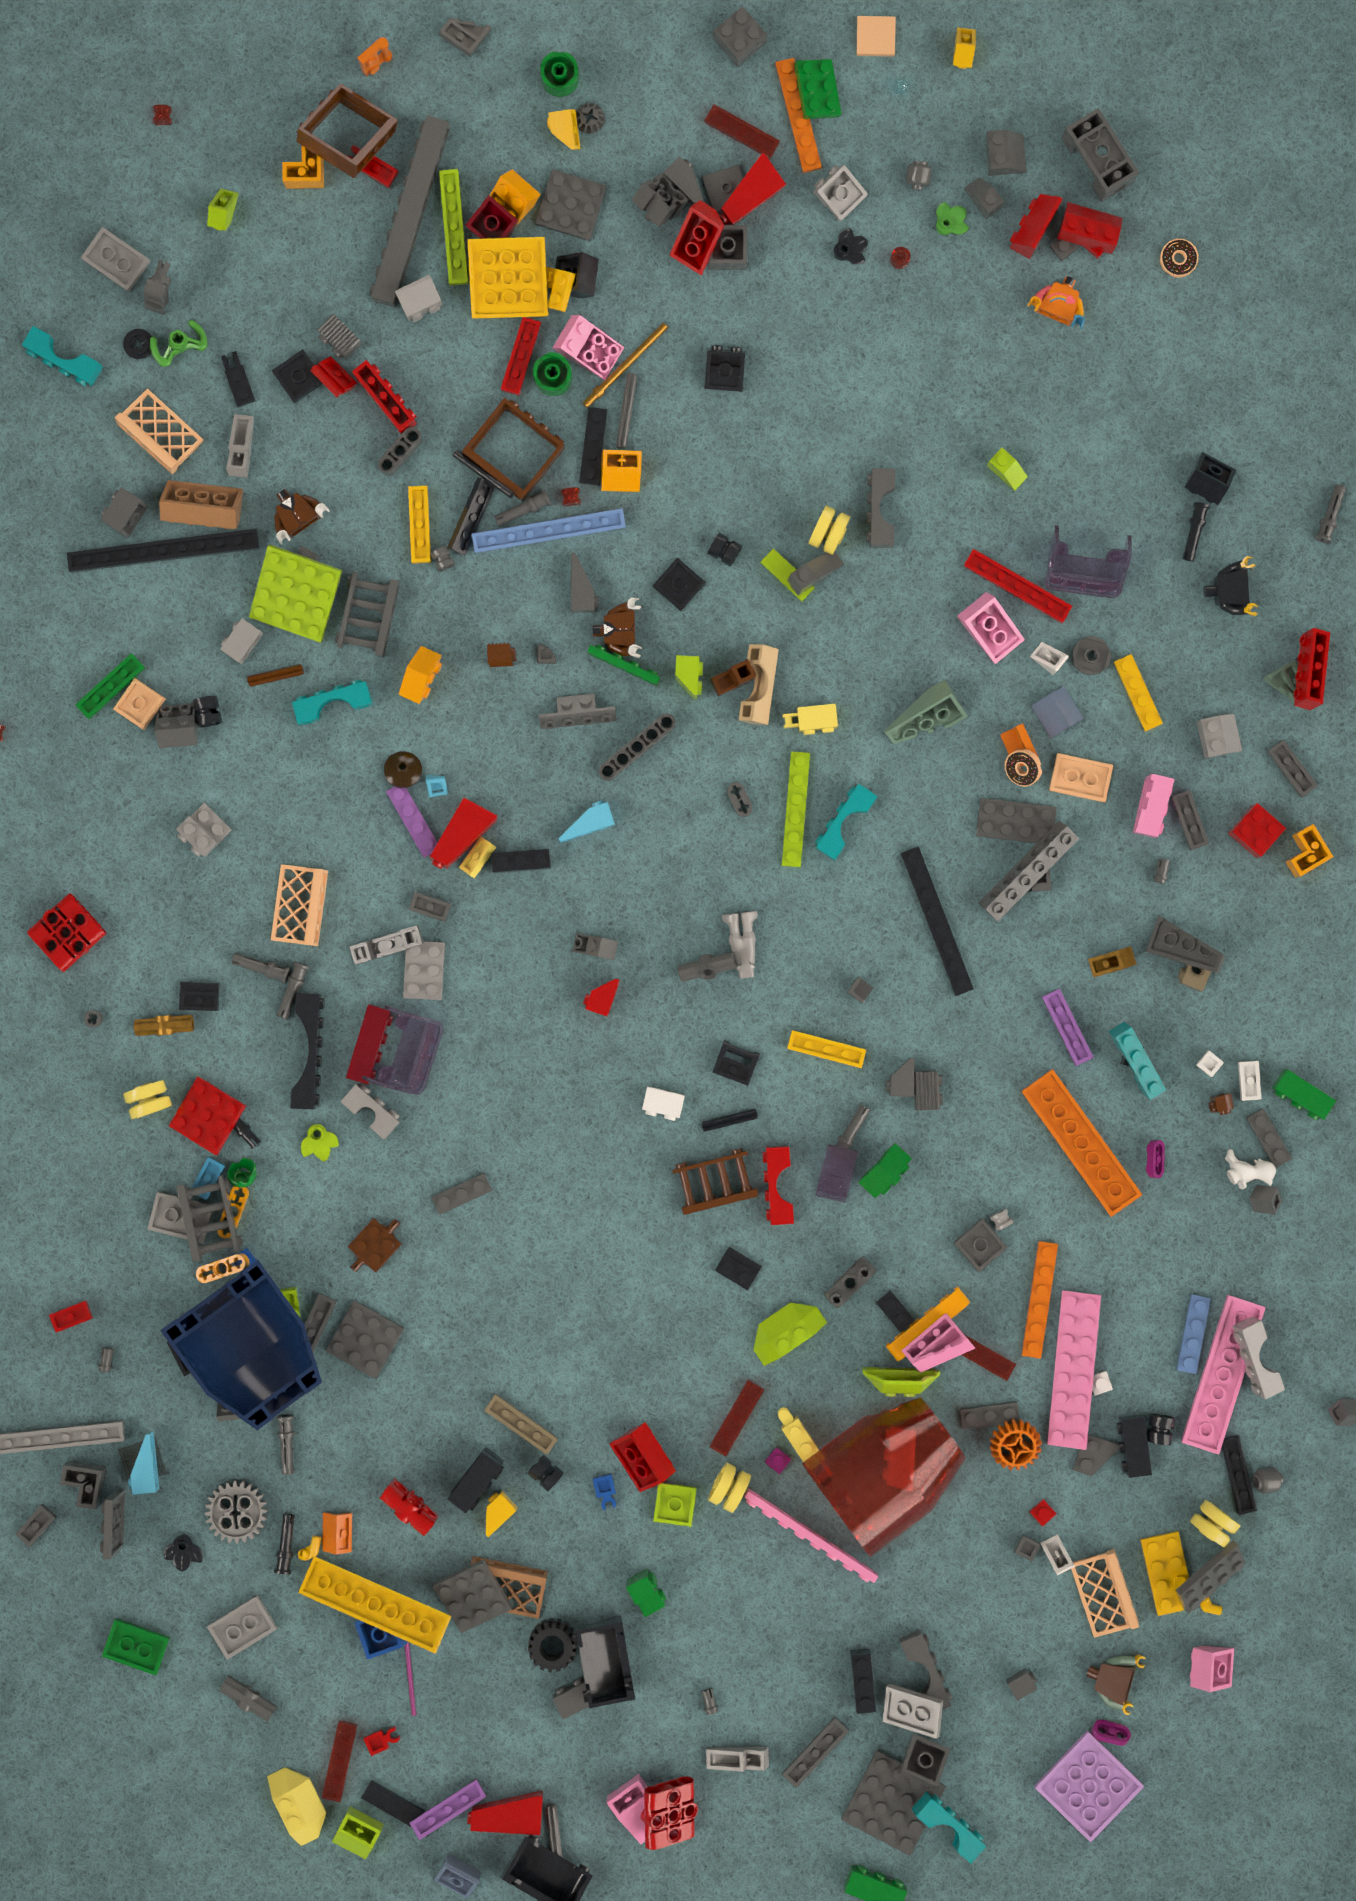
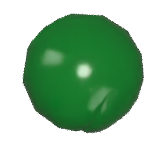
M242 1157L238 1163L233 1162L227 1172L229 1182L238 1188L250 1186L257 1177L256 1164L252 1159ZM241 1168H247L248 1171L243 1172L241 1171Z

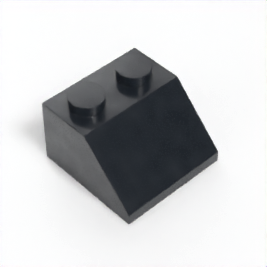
M583 252L557 256L555 269L576 274L570 297H594L599 263L598 258Z
M1202 452L1185 484V488L1193 494L1202 496L1208 502L1219 505L1230 487L1236 469Z

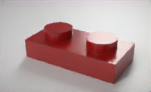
M87 1300L49 1315L55 1333L93 1318Z

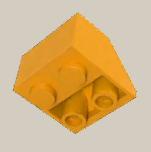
M513 169L500 176L490 194L491 197L519 220L517 225L534 207L541 195Z
M603 450L601 491L639 492L642 451Z

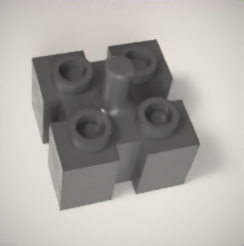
M663 173L654 177L653 180L650 179L642 183L632 198L638 209L647 211L645 219L652 221L658 227L665 224L668 219L672 220L677 217L689 201L679 189L675 190L672 187L673 183Z

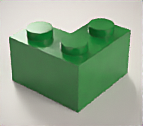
M894 1143L885 1151L878 1162L864 1174L858 1183L874 1198L880 1194L885 1195L891 1188V1184L895 1186L900 1181L901 1177L899 1175H903L909 1169L908 1163L912 1158Z
M648 1569L628 1578L626 1588L635 1605L638 1604L644 1617L665 1607L664 1600L667 1599L664 1591L657 1588L658 1581L653 1571L649 1573Z

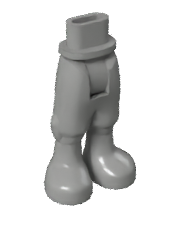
M758 912L740 913L743 926L742 936L739 931V914L721 915L722 921L728 924L730 929L729 943L732 952L736 955L738 962L736 970L739 972V978L754 977L753 968H756L754 965L756 937L752 927L753 921L758 917Z

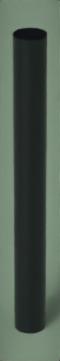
M458 450L454 451V458L507 497H513L514 491Z

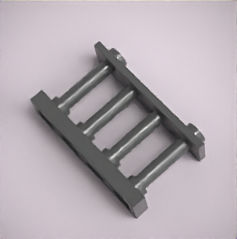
M353 571L352 576L348 578L347 587H349V593L341 630L336 634L335 643H338L337 647L339 649H343L344 643L371 648L375 651L377 657L384 658L400 583L392 579L390 584L386 585L358 580L359 574ZM356 587L385 593L387 595L386 603L379 604L354 598ZM352 606L380 611L383 614L382 621L377 623L350 617ZM348 624L377 630L379 633L378 640L370 641L346 636Z
M224 1175L218 1177V1183L196 1188L187 1187V1184L176 1186L193 1262L202 1260V1255H205L206 1252L234 1247V1252H239L241 1250L240 1247L243 1246L241 1235H237L228 1194L230 1183L228 1178L225 1179ZM221 1190L223 1201L199 1207L191 1206L190 1199L192 1196ZM221 1209L226 1211L227 1220L203 1226L195 1225L194 1218L199 1214ZM225 1228L230 1229L232 1239L207 1245L199 1243L198 1236H201L203 1233Z

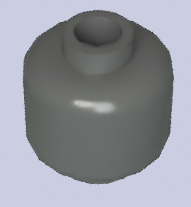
M913 161V164L908 165L906 183L912 185L911 189L923 190V186L930 185L932 168L928 166V162Z
M1274 1467L1257 1469L1252 1477L1253 1486L1262 1494L1277 1492L1283 1483V1476Z

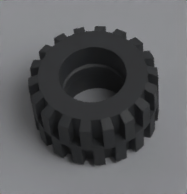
M549 1618V1621L543 1620L531 1632L528 1643L529 1657L531 1660H534L533 1664L535 1666L539 1665L543 1671L545 1668L548 1669V1672H552L553 1669H556V1672H558L562 1667L565 1669L569 1663L571 1664L576 1654L577 1645L574 1644V1629L570 1628L569 1623L566 1621L562 1623V1619H557V1621H554V1618ZM548 1636H557L563 1641L564 1649L556 1655L548 1654L541 1646L542 1640Z

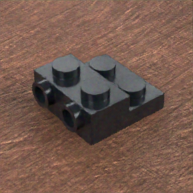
M712 345L711 348H707L704 389L742 392L746 351H742V347L731 346L730 350L723 349L721 345Z

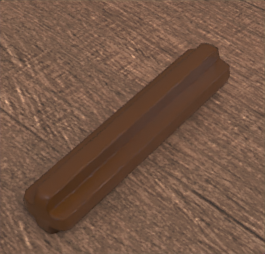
M298 664L247 677L249 686L252 687L304 674L303 666Z

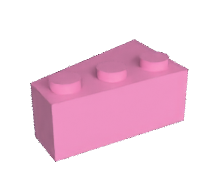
M1155 774L1145 777L1133 833L1153 838L1162 834L1164 823L1162 822L1167 814V804L1174 783L1173 778Z
M945 1313L907 1345L902 1352L921 1373L971 1351L975 1347Z

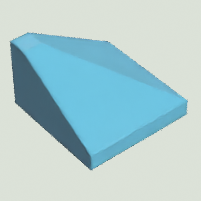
M426 775L429 797L448 794L445 776Z

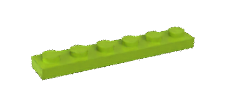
M458 169L439 171L449 285H465L469 283Z
M791 751L781 866L801 868L810 753Z

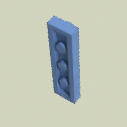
M1193 1294L1190 1296L1176 1368L1178 1371L1197 1373L1211 1298Z

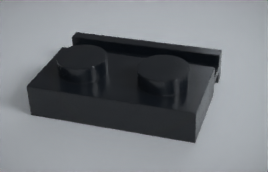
M180 982L179 1010L219 1011L220 983Z
M728 1247L715 1271L748 1291L762 1266L733 1248Z

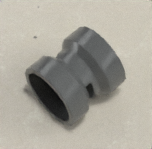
M448 546L438 548L430 553L432 559L436 560L438 572H442L455 565L453 558L449 556Z

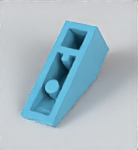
M602 800L593 803V807L589 808L559 838L560 843L614 826L615 823L608 802L604 803Z
M150 1431L145 1435L130 1475L131 1478L128 1480L132 1495L154 1493L160 1489L154 1431Z

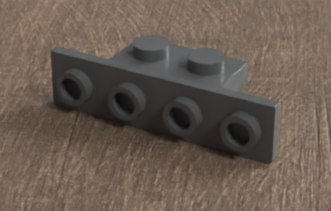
M595 693L557 697L558 713L539 715L541 729L617 721L615 706L596 708Z

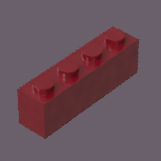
M368 1004L346 1074L347 1079L367 1085L370 1084V1081L374 1082L377 1074L374 1068L376 1063H380L383 1052H380L382 1044H386L388 1038L386 1029L387 1026L391 1027L394 1016L391 1015V1010Z

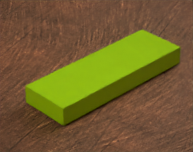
M774 548L760 562L801 602L815 589L812 586L798 596L787 581L790 574L796 569Z

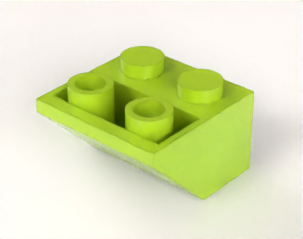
M676 655L675 679L693 699H697V695H701L702 681H698V676H702L703 662H699V656Z
M349 1806L332 1842L366 1859L378 1839L384 1823Z

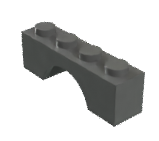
M872 468L871 474L867 476V486H871V493H867V505H870V512H867V524H870V531L866 532V543H870V548H893L894 526L883 519L879 504L885 495L893 492L895 489V469Z
M921 1630L899 1638L907 1660L919 1662L929 1671L928 1684L921 1694L943 1700L942 1710L951 1707L949 1700L952 1699L949 1689H944L942 1682L945 1679L941 1670H936L934 1664L938 1662L934 1652L930 1653L927 1648L930 1645L927 1635H922Z

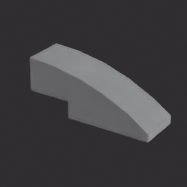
M234 414L228 447V476L248 478L254 423L253 416Z
M761 1746L707 1748V1769L742 1772L746 1769L765 1771L769 1767L768 1747Z

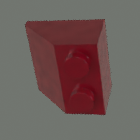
M488 195L465 226L480 239L510 238L519 220L493 197Z

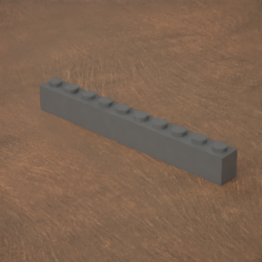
M427 115L426 120L421 123L420 139H416L414 146L416 152L409 161L410 172L403 181V186L405 187L403 194L400 193L397 204L399 208L392 217V223H394L392 230L389 229L386 240L388 244L382 250L381 259L383 260L381 266L378 265L376 269V283L372 284L370 289L373 302L393 308L396 307L398 298L395 291L402 287L449 134L450 124L448 121Z

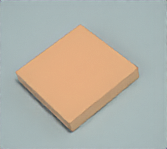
M857 16L856 56H895V17Z
M134 678L113 710L145 730L165 701V698Z

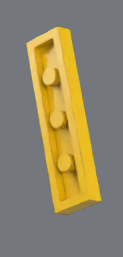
M408 486L411 563H431L428 486Z
M1132 654L1113 662L1144 732L1163 724Z
M793 1030L791 1031L787 1047L790 1050L862 1068L866 1049Z

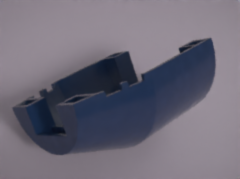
M259 1260L244 1269L239 1275L198 1305L160 1330L206 1395L256 1430L262 1428L274 1419L276 1415L322 1383L303 1321Z

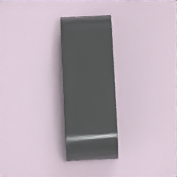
M407 428L379 459L378 467L382 474L385 476L395 474L420 446L422 435L417 428ZM411 434L418 435L417 440L413 442L409 441L408 437ZM404 448L405 453L398 456L396 455V450ZM386 462L392 463V467L389 470H384L383 465Z

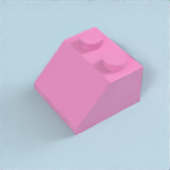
M1194 1647L1191 1654L1190 1687L1208 1692L1232 1687L1234 1648Z

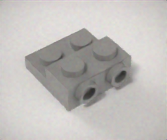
M835 165L828 171L829 176L825 180L822 178L814 185L816 189L813 193L824 207H828L838 221H842L868 193L845 165H840L839 167Z
M206 803L176 829L179 832L177 836L184 843L188 841L193 846L191 850L198 857L200 855L206 857L232 831Z

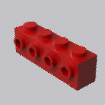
M365 360L352 371L356 380L400 434L407 428L417 425L415 421L417 416L410 408H405L403 405L404 400L398 393L394 394L392 392V385L386 378L383 380L379 374L381 372L374 363L371 365Z
M1312 628L1301 635L1299 640L1300 653L1297 658L1298 671L1295 676L1296 689L1293 694L1294 706L1313 710L1323 704L1331 632Z

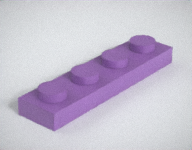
M393 787L386 791L423 857L431 855L438 842L407 788Z
M1057 989L1042 996L1043 1002L1075 1066L1094 1058L1061 990Z
M475 1779L410 1821V1825L418 1839L421 1840L484 1799L486 1794L477 1779Z

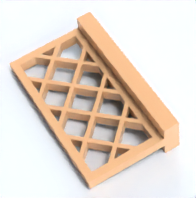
M149 389L144 391L122 414L119 413L115 417L116 424L172 475L176 472L177 467L204 441ZM149 396L154 400V407H143L142 401ZM165 410L168 413V420H157L156 411ZM132 411H140V420H132L128 415ZM143 411H154V420H143ZM170 423H179L182 426V432H171ZM143 424H154V433H146L143 430ZM157 424H168V433H157ZM168 436V445L160 446L157 443V437ZM171 436H182V445H171ZM184 436H193L197 441L193 445H185ZM171 449H182V456L178 460L174 459L171 456Z
M281 864L271 940L318 946L328 870ZM285 869L293 870L296 875L290 882L284 877ZM306 872H313L312 881L306 884L301 876ZM299 879L304 887L296 893L291 884ZM288 887L294 895L285 901L282 897V891ZM305 890L310 894V899L306 903L299 897ZM297 898L302 906L293 911L289 903ZM286 906L291 915L283 920L279 913ZM305 909L308 913L307 919L301 922L296 914ZM294 917L299 925L291 931L286 922ZM282 925L289 932L283 938L276 937L277 929ZM302 928L305 932L304 941L298 940L293 933Z
M1115 1549L1073 1562L1075 1567L1084 1565L1089 1568L1085 1577L1077 1574L1075 1567L1071 1568L1094 1638L1128 1628H1138L1139 1621ZM1105 1559L1106 1567L1104 1571L1093 1567L1097 1560ZM1091 1570L1101 1574L1098 1583L1087 1579ZM1104 1576L1112 1580L1113 1584L1110 1590L1100 1585ZM1085 1581L1095 1586L1091 1595L1083 1592L1082 1587ZM1098 1588L1108 1593L1103 1602L1093 1597ZM1110 1595L1118 1598L1119 1603L1116 1608L1106 1604ZM1091 1600L1101 1605L1097 1614L1089 1610L1088 1606ZM1103 1607L1114 1611L1110 1620L1100 1616ZM1116 1613L1124 1617L1125 1624L1117 1625L1112 1622ZM1097 1619L1108 1623L1104 1630L1096 1631L1094 1624Z

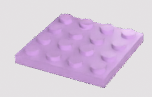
M1087 1730L1034 1787L1083 1836L1092 1842L1142 1790L1144 1785Z

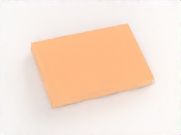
M1057 753L1049 791L1105 803L1113 765Z

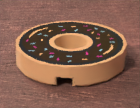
M1185 239L1169 241L1163 247L1160 254L1162 269L1170 276L1176 278L1189 275L1198 263L1196 247ZM1175 254H1182L1184 261L1177 263L1174 260Z
M1017 749L1007 756L1005 771L1013 783L1023 787L1031 786L1039 780L1042 774L1041 762L1036 754L1030 750ZM1020 764H1024L1027 767V772L1021 769Z

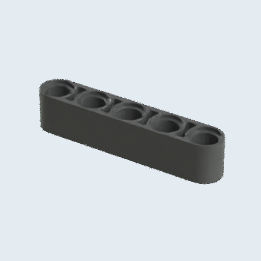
M668 713L661 715L604 762L599 768L601 778L605 781L613 780L675 728L674 717ZM663 719H670L672 725L669 728L663 727L661 725ZM652 730L658 734L657 738L649 740L646 736L647 733ZM640 743L643 748L640 752H634L632 745ZM620 755H625L628 761L626 764L621 765L617 762V758ZM604 768H612L613 774L610 777L604 776L602 774Z

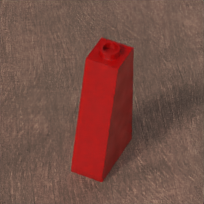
M764 153L759 156L718 212L724 225H735L785 187L786 183Z
M463 798L430 855L431 864L439 869H442V867L448 869L496 823L497 815Z
M543 1791L473 1806L472 1811L468 1812L467 1824H471L470 1831L540 1835Z

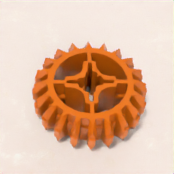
M1013 1418L1010 1424L1004 1421L1005 1426L998 1425L999 1431L993 1430L995 1437H990V1442L992 1443L989 1445L990 1450H992L991 1455L995 1458L996 1463H1001L1003 1468L1008 1466V1469L1012 1470L1015 1467L1019 1471L1020 1466H1023L1027 1469L1026 1464L1030 1463L1033 1465L1032 1459H1038L1037 1453L1041 1452L1040 1445H1042V1441L1039 1439L1040 1434L1036 1432L1035 1426H1031L1028 1421L1024 1423L1022 1419H1019L1016 1423ZM1022 1433L1030 1438V1443L1023 1440ZM1001 1446L1008 1449L1009 1456L1001 1452Z

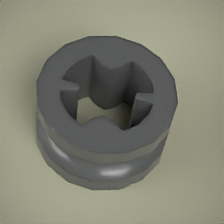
M91 1010L85 1014L84 1021L89 1027H98L101 1025L103 1017L100 1012ZM91 1014H93V1016H98V1018L96 1019V1024H94V1022H89V1019H91Z

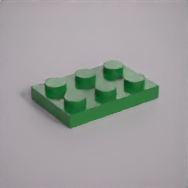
M832 59L796 61L794 67L803 118L840 117L842 113Z
M116 1618L101 1657L156 1676L170 1637Z

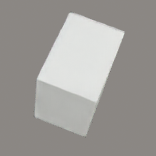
M1041 642L1030 657L1054 675L1067 660L1068 655Z
M1058 1534L1040 1543L1057 1575L1075 1567Z

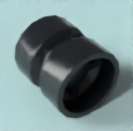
M719 532L707 554L715 559L721 558L722 563L731 567L740 553L742 545L734 540L729 542V537Z
M205 696L193 700L194 710L198 713L196 719L199 728L223 723L221 712L217 711L219 708L217 696Z
M1151 1413L1149 1418L1151 1429H1148L1147 1432L1148 1442L1170 1446L1173 1438L1170 1430L1174 1429L1175 1417Z
M542 1455L538 1460L539 1462L536 1465L534 1464L527 1474L535 1481L539 1480V1485L548 1492L558 1482L564 1472L556 1465L552 1466V1461L545 1455Z

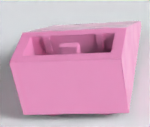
M571 315L552 347L564 357L606 380L624 349L622 345L580 315Z
M637 1774L607 1796V1804L617 1819L642 1844L645 1842V1823L642 1822L640 1816L644 1809V1789L648 1786L640 1774Z

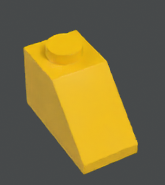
M957 27L953 55L954 66L961 69L972 68L976 46L975 29Z
M568 109L549 112L547 126L551 133L571 150H579L580 141L576 110Z
M503 1491L499 1494L495 1492L488 1498L489 1503L486 1509L487 1537L517 1511L518 1507Z

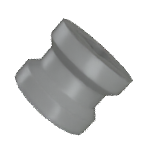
M1007 1208L990 1216L991 1221H994L996 1224L995 1229L997 1231L1013 1223L1012 1218L1008 1216Z

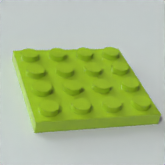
M269 544L249 618L321 643L342 570Z

